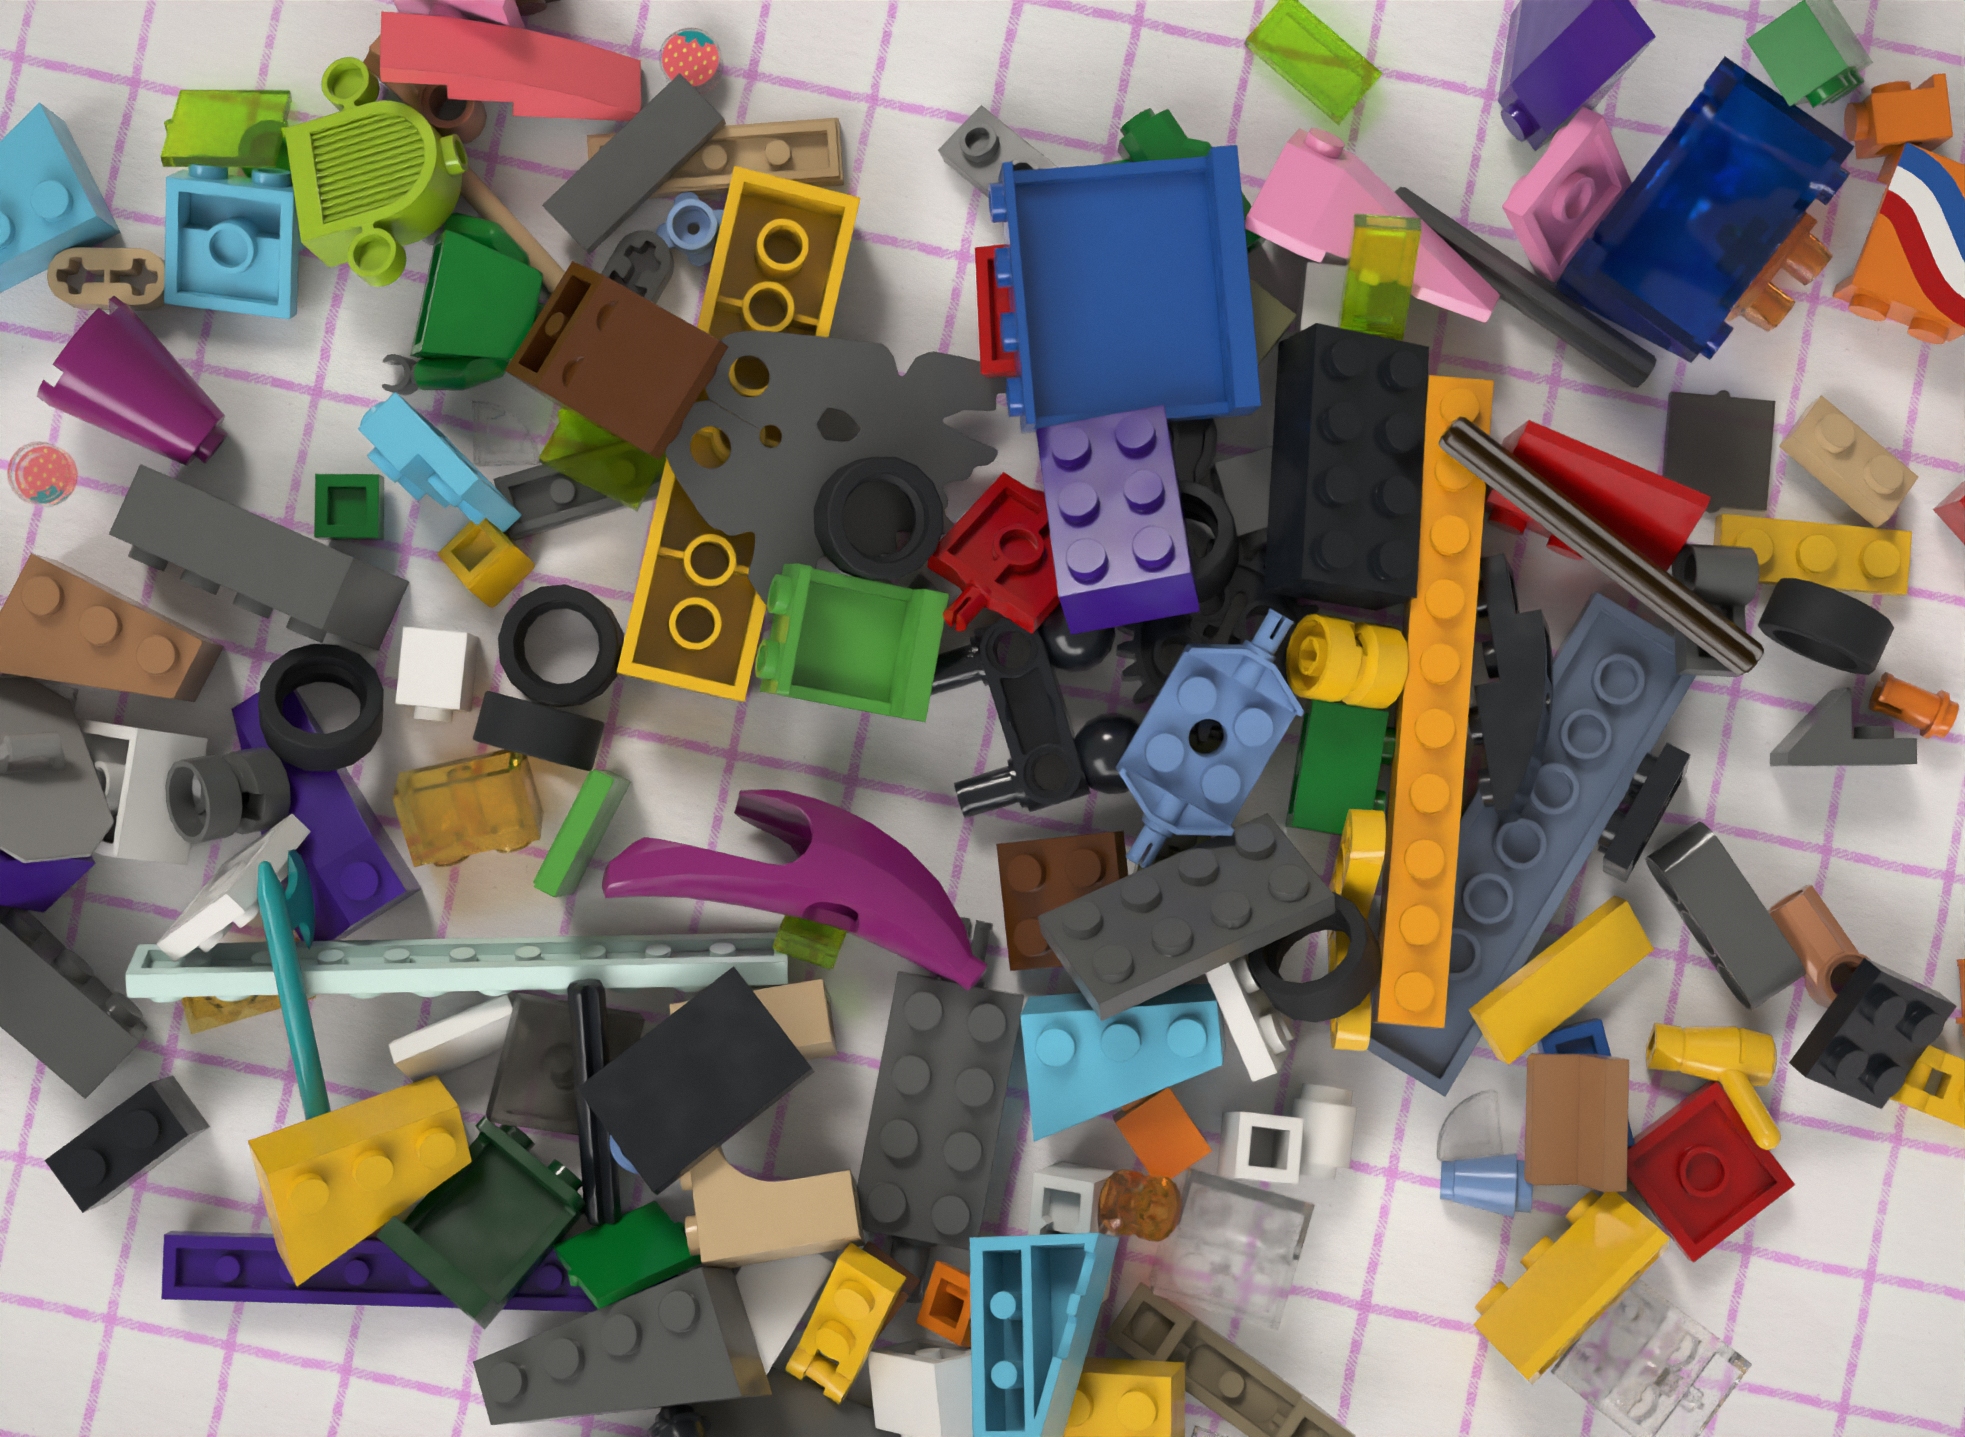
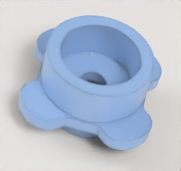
M683 192L675 198L674 207L670 210L666 223L658 226L656 234L666 242L669 249L675 248L686 254L692 265L697 267L705 266L713 259L712 249L717 242L724 210H712L706 203L700 201L695 193ZM691 224H697L700 227L699 232L695 235L688 232V227Z

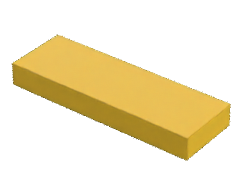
M1614 895L1468 1010L1497 1059L1509 1065L1654 951V948L1627 900Z

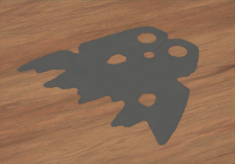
M771 331L731 333L721 339L729 347L717 365L715 376L705 387L709 399L693 404L683 421L679 435L665 450L674 475L706 523L730 536L745 532H753L755 534L754 553L748 571V579L767 606L772 579L776 574L782 575L783 564L800 563L816 569L817 561L825 556L814 533L815 503L822 485L838 468L858 459L897 457L917 465L934 482L943 503L944 529L942 534H946L954 526V523L945 514V509L948 507V498L943 490V486L949 482L968 479L975 467L986 466L992 463L998 455V450L992 446L970 439L958 430L944 424L942 420L963 410H996L997 395L1006 393V378L1016 377V375L987 378L981 375L980 361L933 351L916 357L906 374L900 376L894 356L882 343ZM751 355L765 363L769 371V383L762 394L747 398L733 390L729 382V371L736 359ZM832 408L847 413L860 426V431L850 441L826 440L822 437L817 423L825 410ZM770 424L777 426L782 434L780 444L773 448L765 447L759 437L761 429ZM713 426L727 434L731 443V452L728 460L723 465L708 469L700 466L694 460L690 450V443L693 435L698 430ZM884 480L868 481L858 486L847 498L843 509L844 530L849 541L860 552L872 557H879L883 554L891 555L897 552L896 533L900 531L912 532L913 509L907 495L898 486ZM873 579V580H872V581H877V582H882V583H887V584L895 585V584L892 583L889 579Z

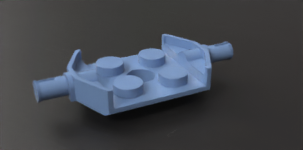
M1269 608L1267 616L1251 642L1245 640L1243 645L1187 644L1115 767L1144 812L1141 819L1145 825L1129 853L1125 856L1133 863H1139L1142 868L1152 865L1167 837L1171 838L1173 834L1232 836L1235 831L1231 826L1292 720L1295 715L1300 717L1303 715L1304 710L1273 663L1276 659L1274 656L1291 625L1294 624V621ZM1204 719L1216 720L1221 723L1224 737L1222 743L1216 750L1210 753L1196 752L1189 744L1191 728L1197 722Z

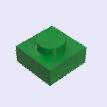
M315 474L314 538L319 540H384V477L379 474Z

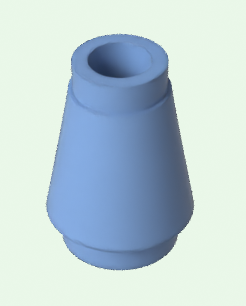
M1517 1153L1441 1162V1200H1453L1455 1203L1514 1218L1515 1212L1531 1213L1533 1184L1525 1181V1160H1517Z

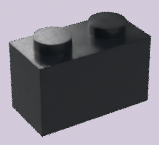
M172 1075L147 1084L44 1161L81 1212L84 1213L109 1202L210 1126Z

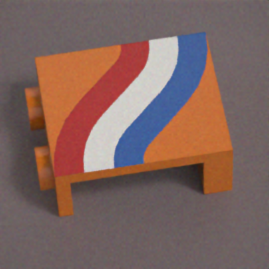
M1906 142L1885 157L1877 181L1887 184L1853 274L1836 285L1832 296L1850 303L1848 306L1849 311L1857 316L1873 321H1884L1886 318L1909 326L1908 334L1918 340L1932 344H1944L1945 341L1950 342L1965 334V165Z

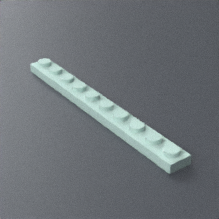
M787 932L313 941L310 950L305 941H295L307 999L317 994L346 993L354 998L365 999L379 996L382 993L413 992L422 997H437L449 991H479L489 996H500L511 993L514 990L543 989L551 994L562 995L568 994L567 988L571 982L589 978L599 979L604 988H609L618 993H633L644 987H674L680 991L696 992L708 987L733 966L752 990L769 988L772 985H788ZM267 942L217 943L206 953L197 946L176 962L168 957L156 944H138L125 973L127 998H149L160 1003L174 1002L184 997L215 996L223 1001H239L251 995H278Z

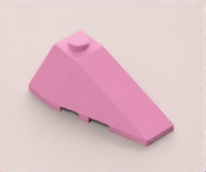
M1299 128L1287 141L1244 221L1245 229L1300 256L1321 263L1326 252L1345 258L1356 268V276L1377 283L1378 279L1392 280L1394 277L1405 280V288L1414 297L1487 323L1500 294L1356 155L1344 150L1345 143L1340 138L1317 128H1311L1309 132Z

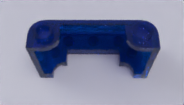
M1724 56L1706 80L1702 92L1697 95L1689 108L1687 107L1672 131L1604 221H1601L1591 238L1586 239L1570 260L1555 286L1556 290L1576 304L1690 363L1699 353L1710 360L1728 338L1734 328L1724 321L1815 198L1824 205H1827L1851 174L1841 164L1855 147L1796 105L1789 107L1782 95L1726 56Z

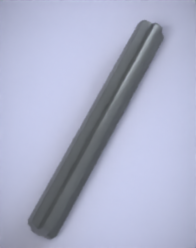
M1399 187L1395 191L1431 229L1500 294L1499 298L1629 386L1638 388L1649 377L1657 361L1654 355L1406 187Z

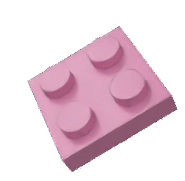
M1583 106L1567 126L1557 131L1550 142L1549 149L1528 175L1521 177L1514 184L1508 199L1502 205L1534 271L1554 283L1633 186L1604 116Z

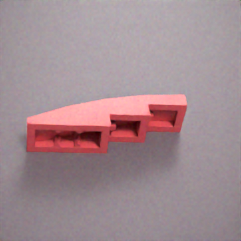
M381 11V82L447 85L448 99L513 102V116L630 121L641 111V60L583 42L517 27L453 17Z

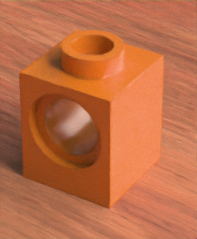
M1169 1087L1123 1105L1120 1111L1112 1115L1115 1124L1158 1188L1212 1152Z

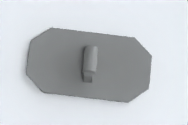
M30 677L1 678L0 849L22 863L91 856L113 826L114 820L70 700Z

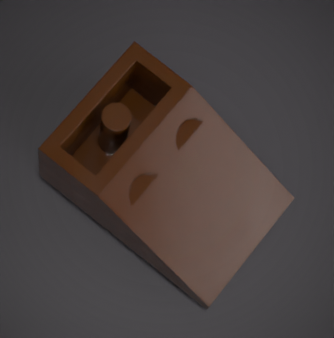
M572 261L505 371L559 407L660 460L668 445L679 435L683 421L699 394L715 376L717 365L729 346L605 275Z

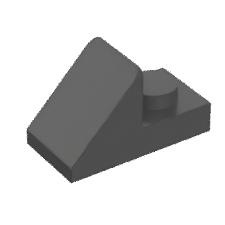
M1849 687L1835 689L1828 692L1770 753V766L1917 764V738H1894V726L1854 727V739H1852L1851 689Z

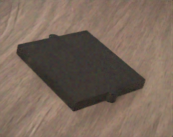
M1721 390L1715 395L1670 392L1668 396L1662 476L1710 496L1711 499L1706 508L1708 513H1715L1720 508L1759 512L1767 511L1776 401L1730 397L1729 392L1726 390Z

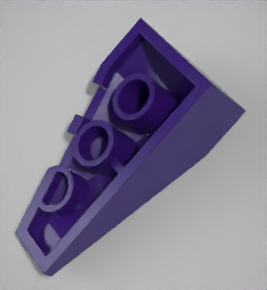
M1520 0L1510 16L1498 103L1503 108L1501 110V118L1509 132L1518 141L1523 142L1527 140L1534 151H1537L1552 140L1559 129L1567 126L1583 106L1593 110L1655 39V34L1629 0Z
M296 689L287 695L283 700L282 710L285 719L292 726L308 733L324 734L298 690ZM259 692L231 709L241 750L256 747L270 749L267 746L259 723ZM280 758L287 772L290 785L291 803L288 816L293 814L311 831L296 851L301 855L307 867L312 885L315 904L314 941H341L422 889L346 767L330 772L307 771L286 763ZM269 830L261 831V835ZM288 876L281 881L284 892L287 889ZM299 926L294 929L301 941H305Z

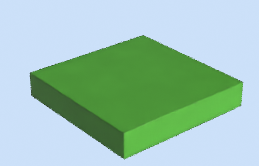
M590 770L533 881L535 883L534 888L552 897L575 893L631 783L630 780L612 771Z

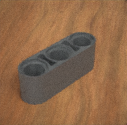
M1697 822L1645 858L1650 872L1723 981L1746 1009L1754 1010L1806 975L1804 966L1792 946L1720 840L1704 823Z

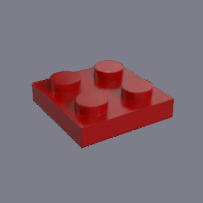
M1707 1081L1633 1138L1635 1145L1627 1147V1181L1684 1256L1693 1263L1795 1186V1183L1769 1150L1760 1148L1756 1144L1730 1098L1716 1081Z

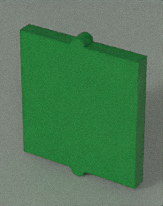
M656 1201L621 1215L619 1221L614 1224L593 1227L553 1245L556 1257L568 1271L570 1285L580 1286L598 1310L702 1263L700 1255H690L684 1224L682 1222L674 1223Z

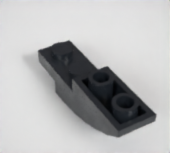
M1503 553L1480 558L1482 579L1478 582L1476 608L1479 619L1489 617L1493 640L1482 642L1489 679L1499 678L1500 681L1474 686L1477 706L1469 707L1468 723L1474 745L1484 744L1488 768L1478 769L1477 771L1484 807L1495 806L1496 813L1506 824L1518 821L1532 793L1543 761L1550 729L1553 702V655L1549 625L1542 610L1537 609L1520 613L1513 570Z

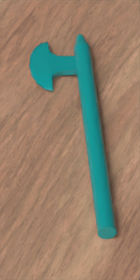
M293 849L288 851V885L286 891L284 892V888L271 863L263 861L258 866L257 898L305 1120L331 1112L293 934V930L299 926L306 945L310 950L315 933L313 890L307 867L301 855Z

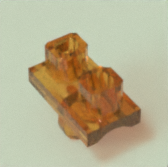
M1801 210L1792 222L1787 220L1782 224L1765 247L1760 242L1770 231V226L1763 220L1755 218L1745 231L1738 227L1725 226L1716 240L1726 255L1717 265L1716 270L1728 279H1731L1741 266L1747 268V270L1716 307L1715 311L1728 322L1741 315L1747 321L1767 332L1776 328L1796 302L1770 282L1780 268H1783L1806 286L1820 274L1833 257L1819 239L1810 233L1818 221L1806 211Z

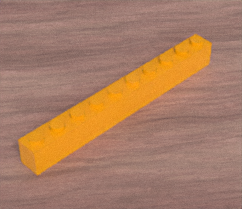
M1428 376L1417 598L1404 603L1402 635L1407 642L1409 662L1405 684L1396 703V739L1391 766L1378 930L1382 965L1374 986L1372 1023L1435 1029L1445 1027L1486 483L1442 450L1438 442L1450 423L1460 416L1466 417L1490 436L1494 380Z

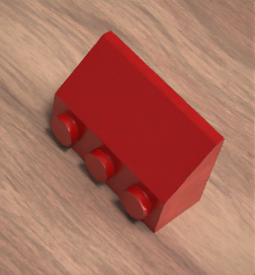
M1530 420L1506 436L1501 444L1665 571H1668L1711 499L1706 494ZM1486 483L1484 511L1490 513L1487 520L1488 523L1515 535H1523L1525 529L1549 538L1546 547L1553 552L1571 559L1582 560L1583 557Z

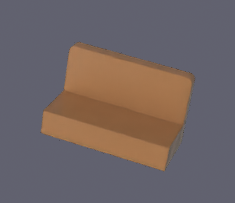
M1532 1053L1527 1057L1524 1179L1527 1183L1533 1185H1579L1602 1192H1627L1629 1059L1600 1054Z

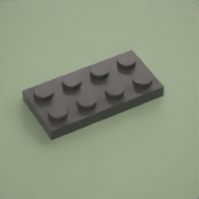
M1268 813L1235 827L1232 836H1215L1038 916L1042 936L1101 1021L1335 913V895Z

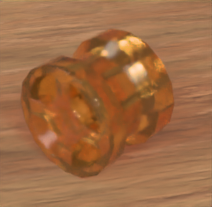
M1121 1169L1113 1172L1105 1181L1100 1191L1098 1206L1103 1225L1110 1232L1127 1236L1135 1234L1140 1239L1159 1242L1166 1239L1175 1230L1180 1219L1182 1204L1178 1187L1169 1177L1153 1174L1145 1176L1138 1171Z

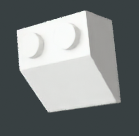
M77 718L114 820L113 826L94 853L122 859L188 865L190 849L194 844L185 841L176 832L171 822L166 804L165 785L168 772L175 762L182 759L207 756L208 738Z

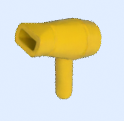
M1654 1023L1646 1044L1647 1069L1679 1070L1685 1074L1721 1083L1756 1144L1765 1150L1774 1149L1779 1145L1781 1133L1753 1087L1767 1086L1776 1070L1777 1050L1773 1037L1770 1034L1742 1027L1737 1028L1736 1026L1682 1028L1680 1026Z

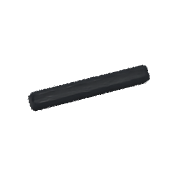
M589 978L571 982L567 990L583 1182L582 1189L583 1200L586 1203L584 1215L590 1225L602 1226L619 1221L621 1217L618 1163L610 1150V1134L576 1089L610 1063L605 988L599 979Z

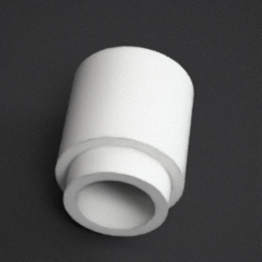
M1302 1083L1300 1099H1293L1291 1117L1304 1119L1299 1174L1335 1179L1337 1167L1350 1169L1357 1107H1351L1353 1090Z

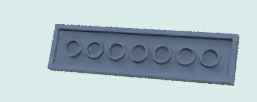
M1595 592L1590 595L1553 657V702L1548 739L1532 793L1518 821L1504 824L1496 813L1495 806L1485 808L1479 783L1461 811L1445 1027L1435 1029L1371 1022L1368 1051L1446 1097L1483 1035L1468 1009L1524 966L1598 842L1609 819L1629 790L1630 782L1647 752L1651 753L1696 675L1676 674L1675 638L1602 594ZM1374 988L1371 990V1018Z

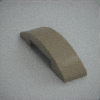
M1143 1282L1139 1283L1105 1334L1106 1338L1137 1360L1185 1362V1391L1248 1437H1356L1354 1433L1268 1367Z

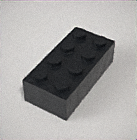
M1315 323L1279 342L1264 592L1375 611L1417 598L1429 363L1428 346Z

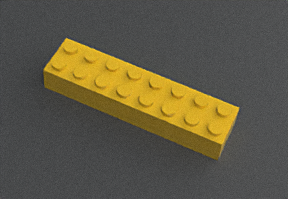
M734 166L697 328L720 341L731 333L741 331H771L829 337L861 198ZM751 355L742 356L731 365L729 382L733 390L739 395L747 398L756 397L767 388L769 371L765 363L759 358ZM705 387L695 402L709 399ZM770 424L761 429L759 437L765 447L773 448L780 444L782 434L777 426ZM713 426L704 427L693 435L690 450L694 460L700 466L708 469L717 468L728 460L731 452V443L727 434L721 429ZM667 457L617 674L742 703L745 702L766 611V604L748 579V571L754 553L755 534L753 532H745L730 536L706 523L674 475Z

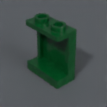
M483 1116L475 1125L480 1133L469 1146L472 1162L430 1191L403 1222L394 1215L376 1236L388 1249L485 1330L554 1249L553 1245L559 1243L586 1212V1203L577 1192L583 1185V1182L556 1159L546 1167L529 1153L535 1143L522 1130L507 1119L498 1127L487 1117Z

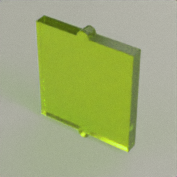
M180 90L172 119H167L164 122L167 136L160 156L163 167H190L191 164L218 167H276L282 139L286 137L284 128L289 127L287 119L292 104L290 90Z
M560 409L557 412L559 423L538 457L539 462L638 512L651 485L655 482L659 473L663 474L667 457L666 453L664 452L660 460L567 410Z

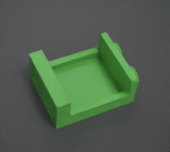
M800 563L783 564L782 575L776 574L773 577L768 593L767 609L769 613L774 614L770 639L762 640L756 657L755 674L757 678H762L760 692L906 720L926 722L944 626L943 612L947 609L949 594L928 589H911L828 572Z

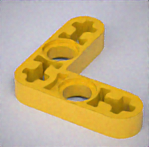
M1349 809L1329 889L1331 892H1335L1355 903L1368 923L1369 912L1384 860L1386 842L1385 813L1380 810ZM1327 930L1328 973L1335 970L1347 955L1350 939L1342 931ZM1371 991L1360 1005L1341 1017L1330 1019L1332 1049L1367 1050L1371 1031Z

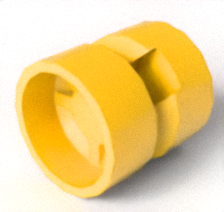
M1310 614L1297 624L1291 635L1286 654L1287 681L1292 691L1302 698L1328 702L1341 700L1347 705L1384 709L1396 701L1404 687L1409 662L1407 642L1401 631L1392 626L1368 622L1352 623L1345 618Z

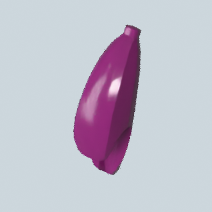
M770 789L740 790L734 812L741 820L789 844L798 856V859L783 865L768 864L692 845L643 837L633 842L610 860L605 868L602 880L605 898L637 896L690 898L744 906L807 919L865 939L931 972L955 981L967 991L979 982L987 968L985 962L973 955L965 925L941 883L905 846L874 824L840 807L801 794Z

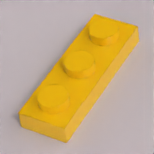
M1721 514L1715 518L1713 545L1752 548L1757 555L1759 563L1758 584L1776 585L1781 578H1797L1837 591L1898 597L1907 595L1912 531Z

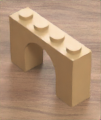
M823 979L753 990L806 1060L838 1055L830 998ZM688 1001L669 1004L670 1015ZM720 1146L680 1177L683 1191L692 1190L695 1208V1215L685 1217L689 1252L691 1256L700 1255L701 1262L706 1267L728 1269L846 1249L850 1242L857 1247L865 1246L857 1185L850 1170L787 1181H761L748 1177L733 1168L727 1162Z

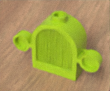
M343 57L328 66L321 81L324 96L340 112L284 128L301 243L329 268L348 262L350 268L367 284L383 287L395 282L405 269L407 257L403 246L428 237L440 228L451 215L461 192L462 173L469 169L468 157L465 147L457 134L442 137L421 113L404 103L376 101L380 90L377 77L361 60L354 57Z

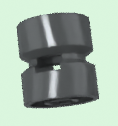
M265 747L232 751L224 754L222 757L213 754L182 759L172 765L165 785L166 804L171 822L176 832L185 841L193 844L226 838L235 832L243 835L270 830L288 816L291 803L287 772L280 758L271 749Z

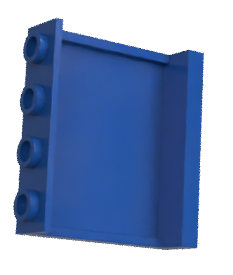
M1237 145L1211 147L1206 157L1020 171H1013V162L1002 163L998 177L999 183H989L988 200L991 223L1002 222L1004 248H994V267L997 288L1008 287L1010 312L1000 313V334L1003 352H1014L1016 377L1006 378V401L1009 417L1020 416L1021 433H1033L1038 428L1159 405L1165 406L1168 422L1251 415L1261 406Z

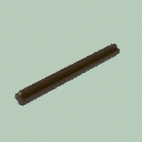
M1460 416L1446 428L1438 442L1442 450L1736 675H1743L1749 673L1757 665L1764 653L1762 644L1466 417Z

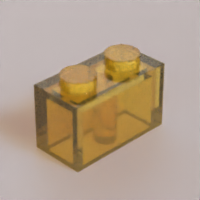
M503 749L403 771L398 774L392 799L414 867L431 863L437 867L453 866L463 862L472 854L496 850L499 853H512L526 848L532 841L540 840L544 812L527 755Z

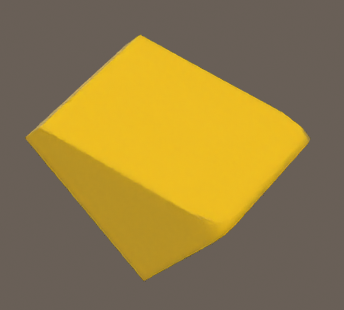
M487 518L478 526L470 521L437 553L440 559L466 588L491 608L497 606L535 567L534 562L523 550Z

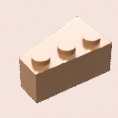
M33 553L30 554L0 611V673L195 702L224 648L223 645L57 560Z

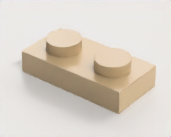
M1822 395L1806 408L1779 445L1783 451L1875 528L1891 518L1918 479L1914 472Z

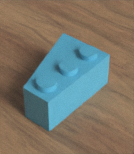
M40 102L0 141V293L47 270L55 255L65 249L93 247L121 233L65 121Z
M1210 983L1179 985L1103 1021L1099 1019L1082 993L1028 997L1020 1015L1034 1142L1223 1065L1226 1042L1223 1013Z
M1103 1233L970 1238L973 1437H1063L1120 1237Z

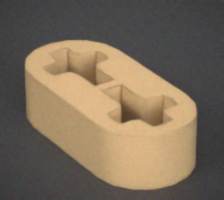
M74 247L65 249L55 255L49 264L47 272L48 286L56 297L74 308L109 310V298L112 296L127 303L133 311L156 310L165 305V260L149 250L140 248ZM80 264L89 272L98 276H104V282L83 283L80 294L76 288L67 284L68 275L78 274ZM142 265H146V268L157 275L158 278L156 283L147 284L145 294L141 295L140 290L128 283H120V276H139L142 273Z

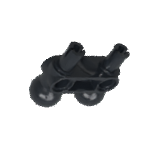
M1059 603L1033 634L1008 618H1002L993 624L974 629L975 636L970 637L971 644L938 654L931 695L981 680L985 686L989 685L1011 756L1010 759H1007L1008 766L954 783L958 802L965 818L1015 803H1020L1022 808L1028 807V810L1033 812L1091 794V789L1106 794H1118L1129 791V788L1115 767L1140 724L1132 717L1119 713L1100 714L1087 721L1075 736L1054 668L1077 672L1089 670L1100 664L1112 649L1116 636L1115 627L1071 635L1061 603ZM1010 633H1022L1031 644L1030 657L1024 665L1018 668H1006L998 658L997 648L999 642ZM1047 754L1059 755L1068 765V780L1057 791H1049L1042 788L1035 779L1034 769L1036 763Z

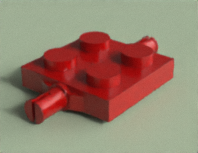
M1004 472L939 541L936 551L928 559L927 568L959 587L962 591L950 607L943 612V618L950 627L956 622V631H965L968 624L983 608H988L1000 613L1033 634L1060 603L1044 491L1029 488Z

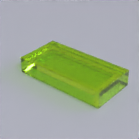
M1279 0L1250 33L1244 43L1247 48L1338 126L1379 81L1383 74L1298 0Z
M1354 214L1338 317L1339 328L1403 341L1422 231L1420 218Z

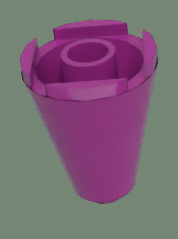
M115 296L109 298V314L98 308L74 334L52 364L63 372L55 387L43 379L37 393V397L50 407L185 466H188L195 458L206 464L228 435L226 431L220 428L225 418L224 413L131 307Z

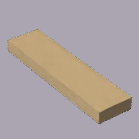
M839 118L725 125L648 199L677 197L683 192H693L696 195L728 193L734 166L816 187L844 185ZM617 133L587 135L588 160Z

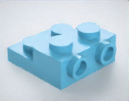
M190 160L188 162V170L182 169L167 176L164 304L291 319L297 315L299 252L306 247L301 243L293 183H291V172L279 168L260 167L253 168L252 178L228 175V164L225 162Z
M396 392L386 401L374 405L363 416L358 430L375 446L367 456L394 483L398 482L416 500L420 501L428 494L444 508H447L450 504L455 508L458 507L477 526L487 518L503 532L522 516L504 495L435 425Z

